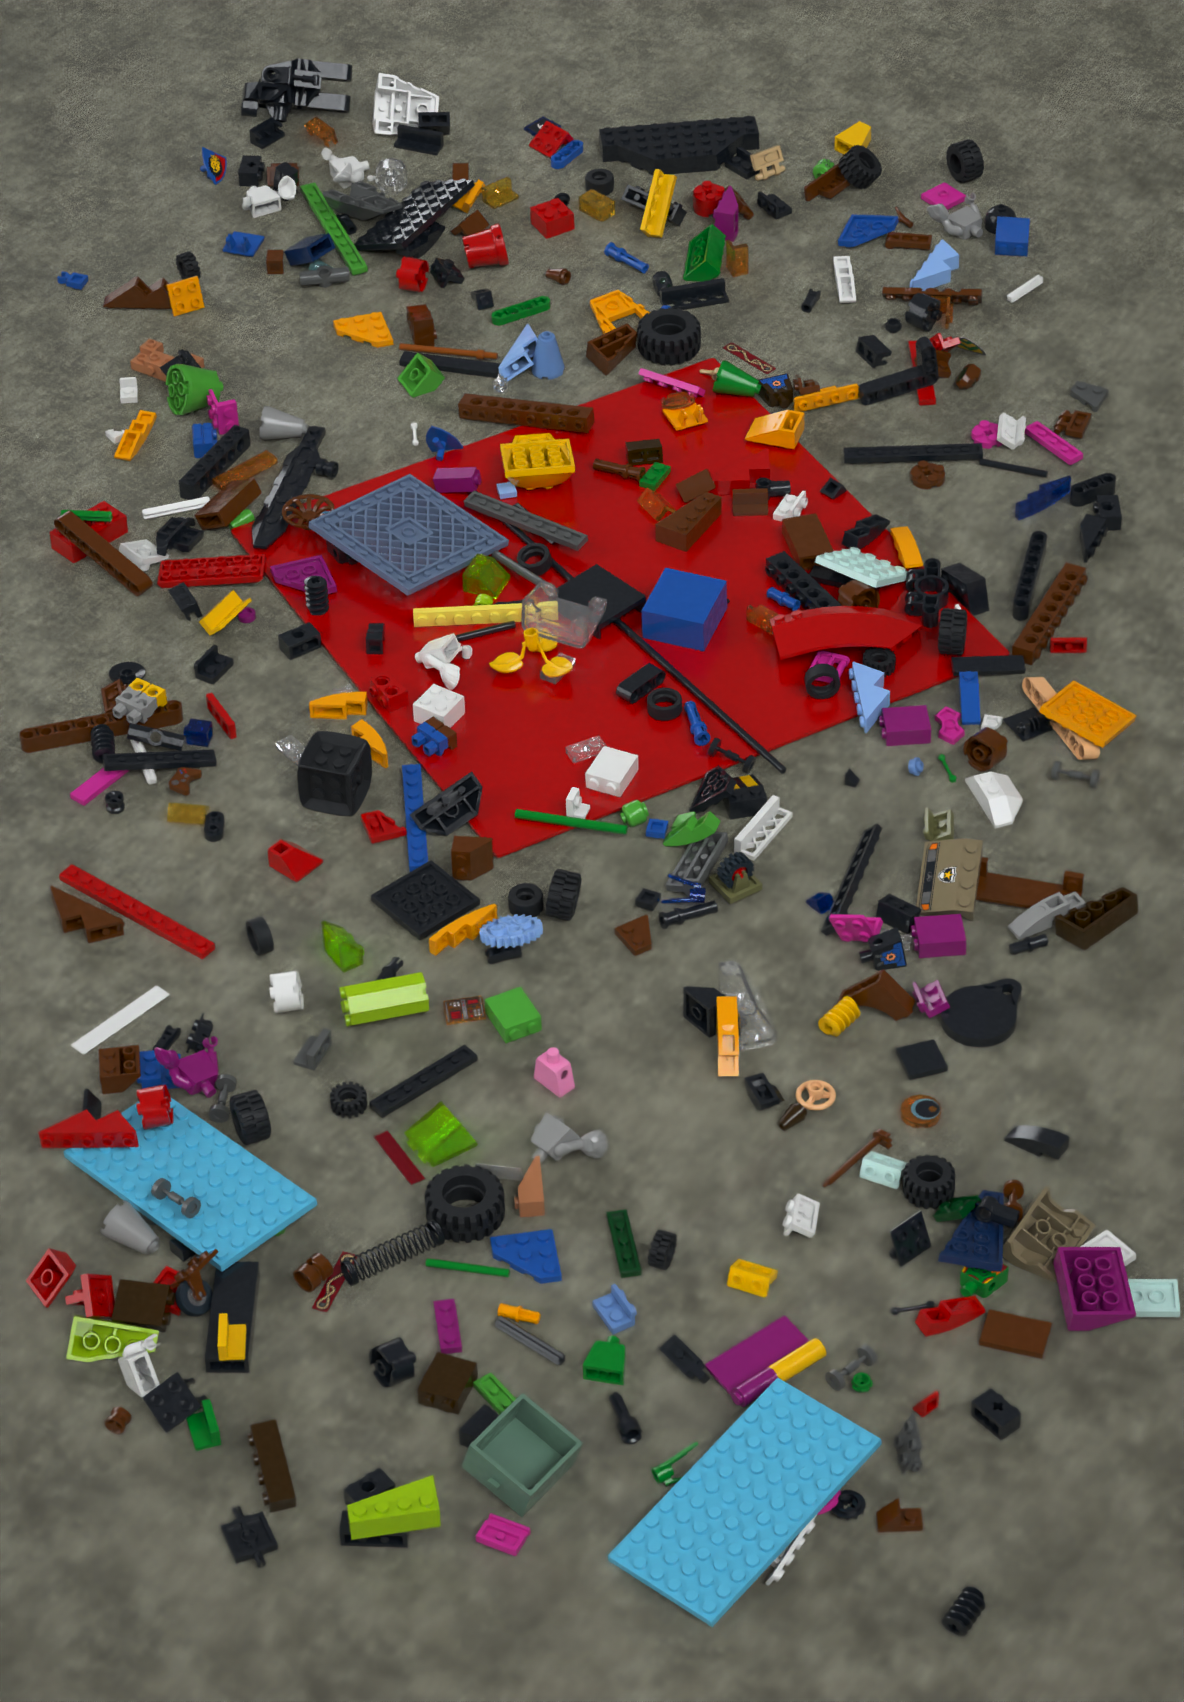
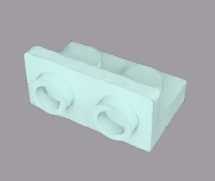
M871 1151L862 1160L859 1176L897 1189L899 1188L907 1162Z

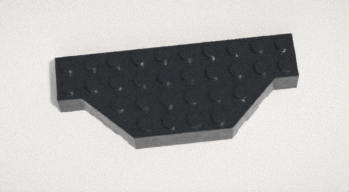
M755 116L715 118L712 120L701 119L698 121L668 122L664 124L653 123L651 125L620 126L616 128L606 127L599 129V146L603 162H629L632 167L639 170H648L651 175H654L655 169H660L664 174L717 171L721 168L722 163L734 157L738 147L745 150L759 149V130Z

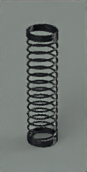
M434 1219L426 1222L425 1226L415 1227L413 1231L408 1230L407 1233H402L401 1236L398 1235L395 1239L391 1238L390 1241H385L384 1244H379L378 1247L374 1246L372 1250L367 1249L366 1253L361 1252L360 1256L355 1255L354 1258L349 1257L348 1260L341 1261L340 1265L343 1276L349 1285L354 1286L359 1283V1278L364 1281L365 1275L371 1278V1272L373 1275H377V1270L382 1273L383 1267L388 1270V1263L391 1267H394V1260L397 1264H400V1258L406 1262V1255L412 1259V1253L418 1256V1250L424 1253V1248L430 1251V1245L435 1248L436 1245L444 1244V1233L437 1221ZM421 1227H425V1234L421 1230ZM415 1229H418V1230H419V1236H420V1238H419L418 1235L415 1233ZM427 1231H428V1233H429V1235H430L432 1241L434 1242V1246H433V1244L431 1243V1241H430V1239H429V1237H428ZM409 1232H412V1233H413L414 1241H413V1239L409 1236ZM421 1233L427 1242L428 1248L424 1244ZM403 1235H407L408 1243L403 1238ZM415 1236L417 1237V1239L419 1240V1242H420V1244H421L422 1251H421V1249L419 1248V1246H418V1244H417V1241H416ZM398 1237L401 1238L402 1246H401V1244L397 1241V1238H398ZM392 1240L395 1241L396 1249H395V1247L391 1244V1241H392ZM410 1240L412 1241V1243H413V1245H414V1247H415V1249H416V1253L414 1252V1250H413V1248H412V1246H411V1244H410ZM404 1242L409 1249L410 1256L408 1255L405 1249ZM386 1243H389L390 1251L385 1246ZM381 1245L383 1246L385 1255L379 1249ZM398 1245H399V1247L401 1248V1250H402V1252H403V1254H404L405 1260L403 1259V1257H402V1255H401V1253H400V1251H399ZM374 1248L377 1249L378 1256L373 1252ZM392 1248L394 1249V1251H395V1253H396V1255H397V1257H398L399 1262L396 1260V1258H395V1256H394V1254H393ZM386 1250H387V1252L389 1253V1255H390V1257H391V1260H392L393 1265H392L391 1262L389 1261V1258H388V1256H387ZM368 1251H371V1252H372L373 1261H372V1259L370 1258V1256L367 1254ZM380 1253L382 1254L386 1262L387 1268L381 1259ZM362 1254H365V1255H366V1261H367V1263H366L365 1260L362 1258ZM357 1256L360 1258L361 1266L356 1261ZM374 1256L378 1260L381 1270L377 1266ZM350 1259L354 1260V1266L350 1262ZM369 1260L371 1261V1263H372V1265H373V1267H374L375 1273L373 1272V1270H372V1268H371V1266H370V1264H369ZM362 1261L364 1262V1264H365V1266H366V1268H367V1270H368L369 1276H368V1274L366 1273V1271H365V1269H364V1266H363ZM356 1264L358 1265L359 1269L361 1270V1273H362V1275H363V1278L361 1277V1275H360V1273H359V1271H358V1269H357Z

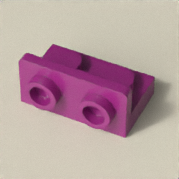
M938 980L927 984L921 989L916 982L912 983L914 987L912 994L917 1001V1006L921 1013L926 1012L929 1019L950 1008Z

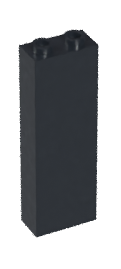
M235 1262L223 1272L217 1268L215 1270L205 1352L206 1373H250L260 1284L259 1262ZM228 1313L229 1325L246 1324V1354L244 1360L219 1361L217 1347L219 1314Z

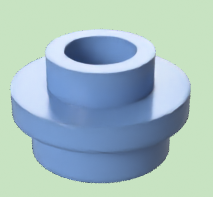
M919 757L910 759L908 770L910 774L919 776L923 772L924 764Z

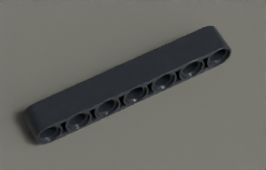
M1043 531L1033 532L1029 541L1013 600L1012 616L1018 621L1028 619L1046 554L1047 534Z

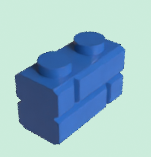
M212 423L192 425L194 457L202 458L217 443V430L213 429Z

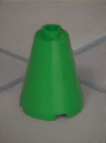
M726 360L722 361L717 373V379L714 382L713 392L750 397L759 394L761 389L759 380Z

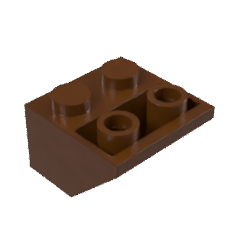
M139 1045L99 1049L102 1094L122 1093L141 1076Z

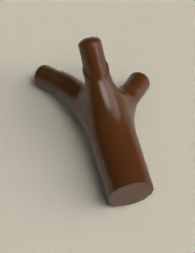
M896 206L895 210L899 216V222L911 228L914 223L907 219Z

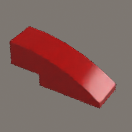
M976 1296L941 1300L938 1307L920 1309L915 1323L925 1337L960 1327L984 1314L986 1309Z

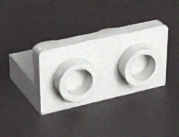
M1003 412L999 416L997 441L1012 450L1022 445L1025 440L1026 417L1022 416L1020 419L1015 420Z
M802 490L798 497L786 494L774 511L773 519L782 522V519L800 516L801 511L808 504L806 491Z
M799 1193L796 1194L793 1200L790 1199L785 1207L787 1215L782 1224L784 1226L783 1235L788 1236L793 1230L812 1238L816 1230L820 1203Z

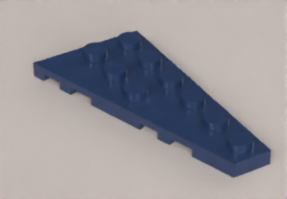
M983 1190L979 1195L981 1200L985 1196H992L996 1198L999 1204L1004 1205V1193ZM975 1203L976 1207L962 1220L953 1233L952 1239L947 1242L944 1251H941L939 1254L938 1262L1001 1272L1003 1266V1225L993 1221L987 1223L979 1221L975 1216V1210L979 1203Z

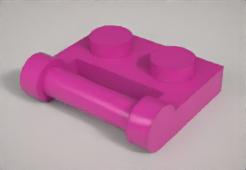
M819 650L810 668L818 664L833 666L834 663H838L836 670L840 679L845 667L849 665L850 659L845 655ZM828 676L818 677L815 680L828 682L830 684L833 678Z

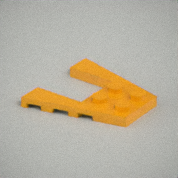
M615 290L590 300V307L603 334L616 329L611 323L615 320L634 313L640 319L645 314H650L649 311L645 310V306L634 303L631 297L620 290Z

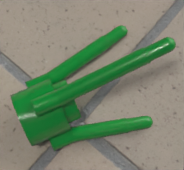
M694 1442L667 1461L651 1468L652 1475L657 1484L664 1482L665 1486L677 1483L682 1478H671L674 1475L671 1465L698 1446V1442Z

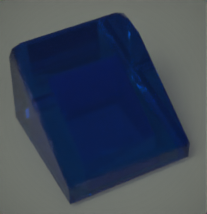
M818 892L806 900V904L820 914L829 911L834 902L831 893Z

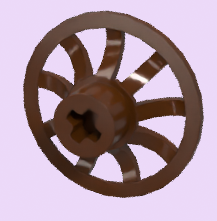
M304 494L287 501L282 508V516L292 526L311 530L308 527L309 521L324 515L322 512L325 510L332 511L335 508L333 503L324 496ZM307 498V509L304 508L299 500ZM311 499H319L313 509H311ZM323 502L328 504V506H323L319 509L320 505ZM292 503H295L299 507V510L294 507H291L290 505ZM286 511H292L295 514H290L287 516ZM298 518L299 521L298 523H294L291 521V519Z

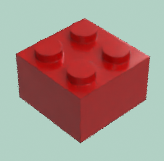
M559 198L530 207L531 224L546 239L575 229L574 213Z

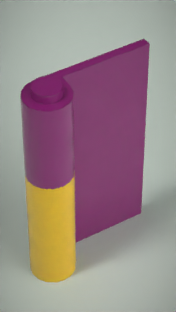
M784 1315L704 1365L707 1371L730 1394L734 1403L745 1407L755 1401L777 1377L787 1381L826 1357V1349L817 1338L809 1341Z

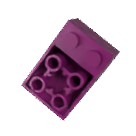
M729 186L727 191H724L722 200H719L717 209H714L713 218L715 219L714 226L726 235L725 241L734 242L738 235V203L732 186Z

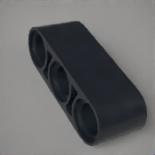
M1104 473L1072 485L1071 505L1082 507L1096 502L1097 495H1114L1116 476L1112 473Z
M648 663L622 681L616 689V695L633 704L661 685L666 673L653 664Z

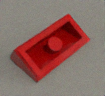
M1087 637L1050 638V653H1086Z

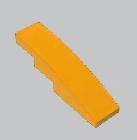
M139 411L136 420L133 419L129 429H125L114 458L127 461L133 459L149 435L157 418L156 413Z
M908 526L890 528V534L894 539V547L897 549L898 558L904 567H922L923 561L918 546Z
M491 904L477 909L443 927L429 938L430 953L436 956L448 945L455 948L466 938L473 941L480 935L479 931L483 924H487V921L493 922V918L498 919L497 905Z

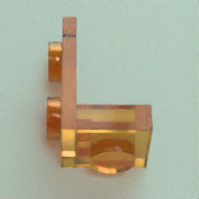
M931 296L940 301V311L942 314H946L945 329H949V323L953 322V303H950V297Z

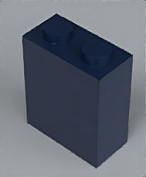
M326 233L306 237L286 249L284 253L290 266L314 262L336 247L330 234Z

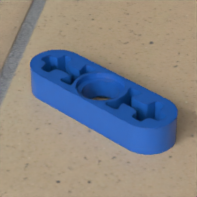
M580 140L569 142L551 157V167L554 169L564 168L583 152V142Z

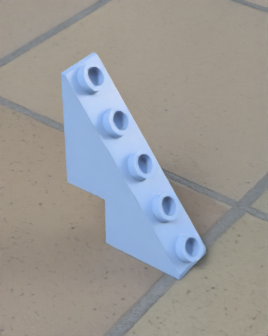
M942 239L939 244H936L934 251L929 254L927 261L923 262L922 268L917 271L914 279H911L909 288H921L922 291H926L928 288L949 283L951 281V271L959 268V254Z
M529 324L525 326L498 367L500 376L504 377L507 382L534 365L530 358L534 356L538 338Z
M853 661L852 668L849 669V679L851 680L852 691H855L854 701L858 703L857 715H861L859 717L860 727H863L864 732L867 733L879 719V716L882 715V708L889 707L890 691L883 689L884 672Z

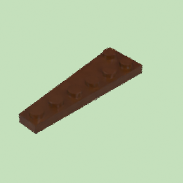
M883 287L882 291L883 297H886L887 300L902 298L903 301H910L915 294L922 293L939 300L940 303H945V301H952L953 304L968 302L969 305L982 303V289H961V291L956 292L952 288H945L942 291L936 288H928L926 291H922L921 288Z

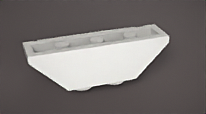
M987 772L965 778V782L994 828L1013 824L1023 799L1008 775Z

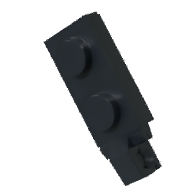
M675 1334L659 1348L691 1380L696 1376L705 1384L710 1379L702 1370L706 1367L703 1361Z

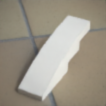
M850 256L833 257L839 302H856Z

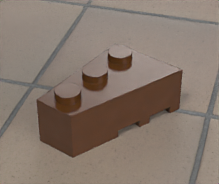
M426 304L407 306V322L414 345L435 346L434 339H437L436 329H434L431 311L428 310Z
M626 323L587 342L586 357L607 376L636 348L637 332Z

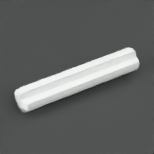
M1036 275L1009 293L1007 301L1010 303L1015 302L1042 284L1043 277Z

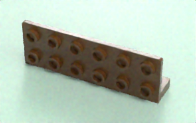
M982 857L976 900L1029 909L1041 900L1058 892L1065 896L1076 891L1081 897L1084 873L1065 870L1063 884L990 873L988 872V858Z

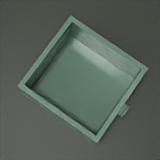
M522 1393L469 1445L461 1467L518 1515L523 1517L575 1464L583 1442Z

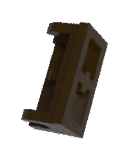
M660 439L625 442L628 464L633 466L663 462Z

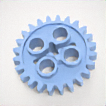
M515 914L514 916H500V919L493 918V922L487 921V924H483L479 931L480 940L486 946H497V948L512 946L515 948L518 945L523 946V943L530 944V941H536V938H540V935L543 934V925L541 919L532 917V915L525 917V914L521 916Z

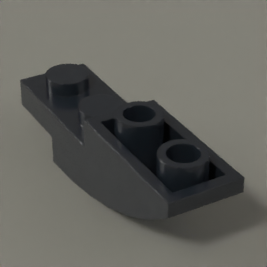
M434 221L404 249H396V253L406 257L420 258L438 241L445 230V226Z

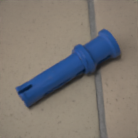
M613 242L608 243L605 247L604 254L606 256L615 258L617 262H624L642 273L648 271L649 265L628 254L624 248L617 247Z
M688 701L685 703L684 709L691 723V734L694 735V742L697 745L704 746L709 743L711 739L710 734L707 732L706 724L701 721L695 702Z

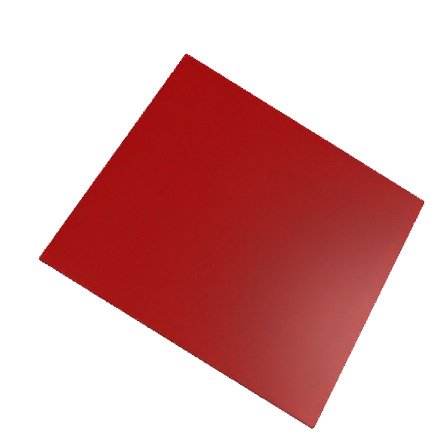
M710 358L664 375L706 390L704 397L697 395V398L687 395V391L683 390L680 393L672 390V386L668 385L665 388L659 386L657 381L653 380V383L645 381L578 405L592 407L594 410L595 423L588 433L521 425L465 445L463 449L448 451L444 453L442 461L437 460L436 456L324 496L337 509L408 474L413 475L436 491L433 477L437 468L476 467L477 470H480L481 484L477 488L479 493L512 506L519 503L532 514L588 536V541L577 551L559 543L551 544L544 537L519 528L535 543L547 546L551 557L573 577L598 564L644 594L646 602L665 568L727 581V598L730 602L727 604V610L705 651L643 638L642 613L635 609L626 613L620 619L768 752L860 716L857 715L858 703L854 701L855 691H852L849 669L852 668L853 661L863 665V653H865V650H869L870 647H839L822 650L845 655L850 659L849 665L845 667L840 677L841 685L839 691L826 699L811 697L807 693L804 681L805 673L809 670L818 651L780 660L770 619L777 615L791 614L793 610L786 606H781L777 601L767 597L766 594L770 587H774L781 592L786 591L771 576L767 575L765 567L766 558L783 551L794 560L782 534V522L773 519L774 511L785 496L770 497L768 500V515L733 516V494L717 495L722 497V514L687 552L656 541L655 524L691 502L685 503L675 484L705 469H709L711 476L764 449L769 450L770 480H789L790 495L798 497L802 490L806 491L808 504L806 508H803L800 516L817 514L834 551L850 549L842 545L844 532L855 528L856 521L872 516L848 490L834 500L820 492L830 477L837 482L839 481L799 442L795 449H788L745 440L754 419L769 415L770 413L754 397L713 392L715 380L712 379V375L700 373V369L714 370L717 367L719 368L721 364L715 358ZM676 399H684L688 402L695 401L697 405L703 407V414L708 419V422L676 431L663 413V409L669 408L665 407L664 404ZM550 433L555 440L569 439L575 472L566 481L549 489L538 487L534 490H527L526 488L516 487L517 497L500 499L496 484L510 482L505 478L500 444L512 443L517 435ZM660 439L663 451V462L660 463L671 466V472L655 491L640 487L636 479H624L618 474L593 469V463L596 458L621 465L628 464L625 442ZM654 463L633 466L638 468L645 467L647 472ZM750 483V489H756V483ZM469 492L439 493L509 540L508 546L498 551L518 563L517 554L527 544L500 520L464 506V500L470 495ZM319 499L311 500V509H313ZM307 502L302 503L304 508L307 509ZM323 502L320 505L319 509L323 506H328V504ZM293 518L291 521L298 523L299 519ZM254 521L231 529V534L248 555L266 554L264 566L266 577L305 624L310 622L320 632L321 644L359 691L367 692L368 702L417 762L421 764L422 768L443 792L472 771L483 788L478 815L467 823L479 837L492 838L493 855L496 858H501L577 828L515 818L516 809L566 816V798L572 787L579 788L582 803L590 805V810L585 819L597 820L622 810L624 804L633 800L642 802L705 777L706 772L718 765L722 769H726L741 763L725 757V754L719 751L714 757L708 755L709 747L715 738L722 740L720 748L726 751L730 750L740 755L739 757L747 760L750 755L754 757L760 755L616 624L612 622L602 628L601 638L598 639L558 612V620L515 622L516 628L459 642L461 646L469 645L472 647V656L470 659H465L462 657V651H459L450 662L460 668L459 682L452 691L463 695L465 700V714L450 728L457 734V747L453 750L445 749L441 756L435 753L428 756L423 751V744L419 747H415L412 744V736L417 733V726L420 725L414 721L413 704L433 684L445 689L447 687L442 681L440 671L435 668H425L423 662L418 663L416 661L415 654L420 652L429 641L452 633L458 635L502 623L414 627L413 609L473 606L479 594H487L492 597L493 605L496 602L525 600L526 603L550 602L549 593L492 558V554L407 596L359 562L355 565H350L349 562L338 563L327 550L326 539L313 530H305L289 524L286 532L267 549L253 547L252 525ZM887 529L870 544L860 549V552L864 554L875 555V558L878 560L891 562L890 565L904 567L898 558V551L894 547V539ZM322 555L337 586V592L328 594V612L322 615H312L306 607V591L276 583L271 574L270 566ZM539 555L533 556L525 563L535 564L541 561L542 558ZM924 566L905 568V571L908 572L911 569H924ZM552 567L544 574L539 575L540 578L556 588L568 582ZM907 581L882 586L878 592L880 596L878 608L908 615L904 610L906 605L905 596L909 593L906 589ZM819 583L838 601L839 587ZM934 591L924 592L926 594H938V592ZM949 592L948 603L944 608L955 609V605L959 604L961 609L967 612L964 653L962 655L939 653V625L943 608L939 609L938 625L933 628H927L922 624V616H912L920 619L923 629L919 632L914 631L911 633L912 637L903 644L898 643L896 645L897 649L894 650L896 656L895 669L890 676L886 675L884 677L883 689L890 691V703L959 677L953 676L950 662L951 657L1008 656L1009 651ZM800 605L798 610L803 611L805 609ZM369 623H384L385 625L383 654L366 653V633H368ZM547 627L558 642L554 649L544 652L547 659L550 661L554 657L566 658L571 662L573 669L558 677H548L542 672V666L547 663H545L541 652L529 651L527 647L524 658L521 660L523 666L517 671L510 673L499 672L490 667L489 663L507 652H514L520 656L523 647L522 642L525 641L524 631L528 628H536L539 633ZM651 663L666 673L663 683L655 689L671 688L678 691L682 696V712L677 718L669 721L656 720L648 714L647 697L649 693L631 704L616 695L618 685L643 666ZM834 663L833 667L837 668L838 663ZM387 671L408 690L409 705L393 712H389L385 707H382L379 701L372 697L369 692L370 679ZM814 680L812 682V685L818 687L826 686L829 684L828 682L820 680ZM665 701L656 703L655 705L661 707H669L672 706L673 703ZM688 701L695 702L701 721L706 724L707 732L710 734L711 739L704 746L697 745L694 742V735L691 734V723L684 709L685 703ZM603 746L638 755L639 770L621 797L586 788L585 773Z

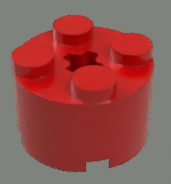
M703 181L701 185L693 189L694 212L701 217L713 215L714 209L718 207L719 200H722L725 188L713 184L711 181Z
M403 257L401 267L396 271V278L399 279V289L423 292L428 282V278H426V272L429 273L428 261Z
M157 1085L137 1090V1098L140 1102L136 1104L138 1115H143L142 1125L144 1130L174 1123L173 1108L170 1107V1102L172 1101L166 1085Z

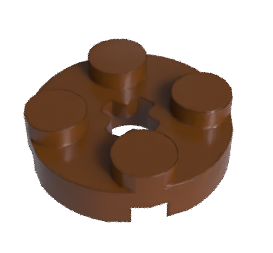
M924 460L919 461L918 465L911 469L910 480L913 481V485L921 489H932V486L936 485L938 488L945 482L944 466L928 463Z

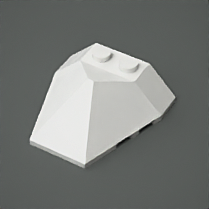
M379 73L374 94L372 123L374 134L397 135L399 124L418 128V112H438L439 96L423 88L420 89L410 82H405L395 75Z

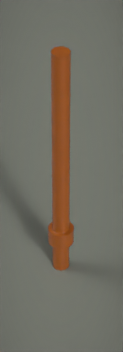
M404 343L399 345V350L476 357L480 360H484V358H498V353L485 352V350L481 349L475 351Z

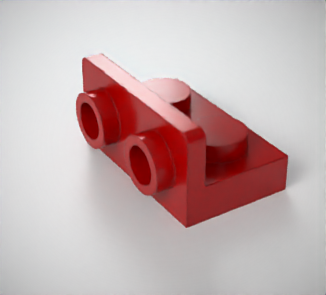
M937 333L930 338L935 349L944 352H950L961 343L959 337L952 338L950 336L943 339L941 333Z

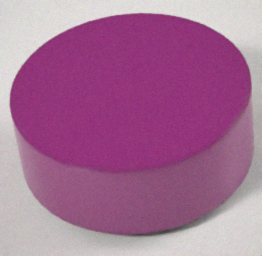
M245 607L238 613V620L242 623H251L256 619L255 610L251 607Z

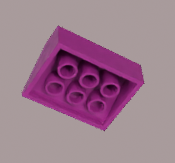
M1058 1247L1053 1265L1068 1331H1090L1136 1317L1120 1247Z

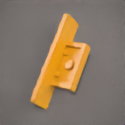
M857 383L838 388L831 386L822 388L819 392L795 397L794 411L802 412L858 399L859 386Z

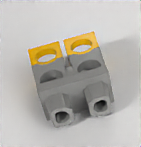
M136 678L120 696L118 695L115 698L116 706L112 710L113 716L118 719L125 715L129 723H145L147 718L159 706L164 707L167 704L166 691L159 686L150 685L149 682Z

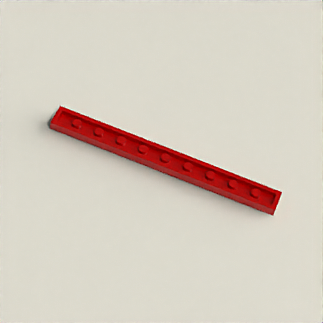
M73 864L59 874L62 882L202 960L216 949L214 942Z

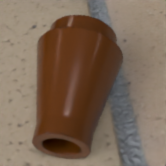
M549 268L546 271V277L564 285L569 283L571 273L566 268Z

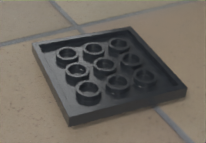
M432 860L371 895L373 903L418 940H422L480 905V899Z

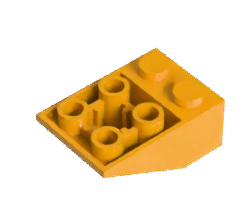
M785 410L755 418L745 440L795 449L804 431L805 413Z

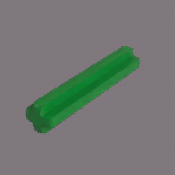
M61 510L60 516L68 510ZM69 510L82 521L111 522L113 518L111 511Z

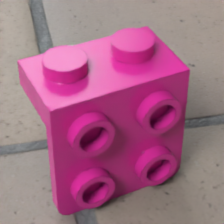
M209 389V395L206 396L207 403L210 406V409H208L209 418L212 419L213 427L218 430L219 435L226 434L234 425L239 426L237 403L235 399L218 403L213 390Z
M831 914L829 917L840 939L846 942H868L870 937L880 934L883 924L881 917Z

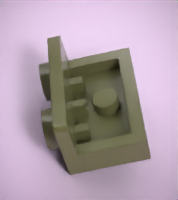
M929 807L925 808V816H923L925 824L923 834L925 839L929 841L954 839V813L952 810L948 809L933 814Z

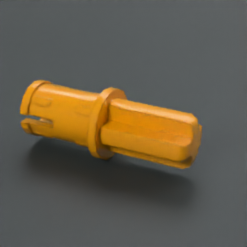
M500 1303L497 1312L498 1316L514 1319L515 1322L521 1320L538 1324L541 1318L539 1312L523 1309L521 1305L517 1307Z

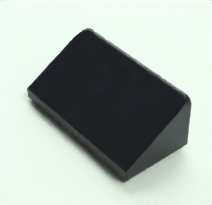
M85 1089L83 1111L87 1109L97 1120L101 1118L102 1103L89 1089Z

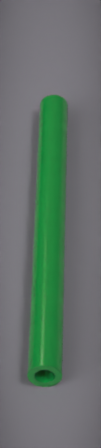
M516 809L515 818L623 835H626L628 831L627 825Z

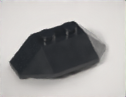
M471 771L412 812L410 817L420 830L448 836L478 815L483 786Z

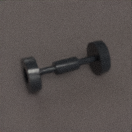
M715 738L709 747L708 755L714 757L719 751L725 754V757L735 762L743 763L742 772L749 774L756 762V757L750 755L747 760L739 757L740 755L720 748L722 740Z

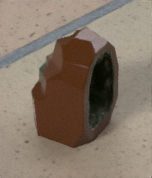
M975 364L966 365L956 379L958 387L960 389L972 388L980 379L981 369Z

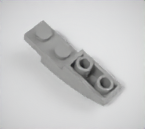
M1076 891L1065 896L1058 892L1024 911L1008 926V929L1018 940L1051 928L1052 922L1055 921V916L1059 914L1062 916L1067 915L1069 910L1075 907L1077 909L1086 906V902Z

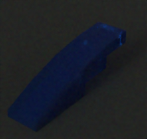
M1071 476L1041 484L1038 491L1027 494L1026 500L1017 502L1015 507V517L1017 520L1032 516L1062 499L1071 490Z

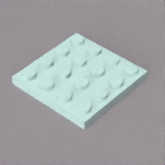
M855 547L833 551L832 553H824L818 555L815 563L875 588L907 581V571H905L904 567L890 565L891 562L878 560L875 558V555L864 554Z

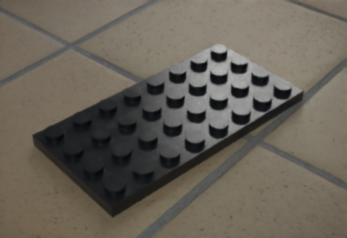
M450 179L447 181L422 182L417 189H414L408 197L403 199L401 202L402 208L385 214L382 220L376 222L373 228L368 229L364 236L357 239L358 241L354 243L358 251L404 249L475 186L473 180L460 179L454 181Z

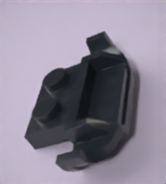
M171 517L157 531V554L166 556L167 549L172 550V548L189 553L204 537V531L189 527L195 526L194 518Z

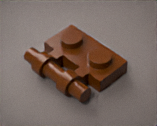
M1064 410L1058 418L1059 421L1054 426V433L1059 435L1061 432L1066 431L1065 435L1082 438L1091 421L1092 413L1075 410L1074 414H1071L1069 410Z

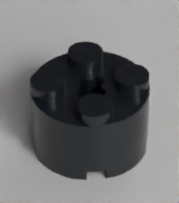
M915 294L908 304L910 310L909 312L906 311L905 320L910 325L930 332L936 320L939 321L942 316L940 301L926 294Z
M401 1337L394 1338L370 1349L369 1362L370 1365L374 1364L376 1369L373 1371V1374L383 1387H393L415 1376L414 1363L417 1361L413 1351L408 1350Z

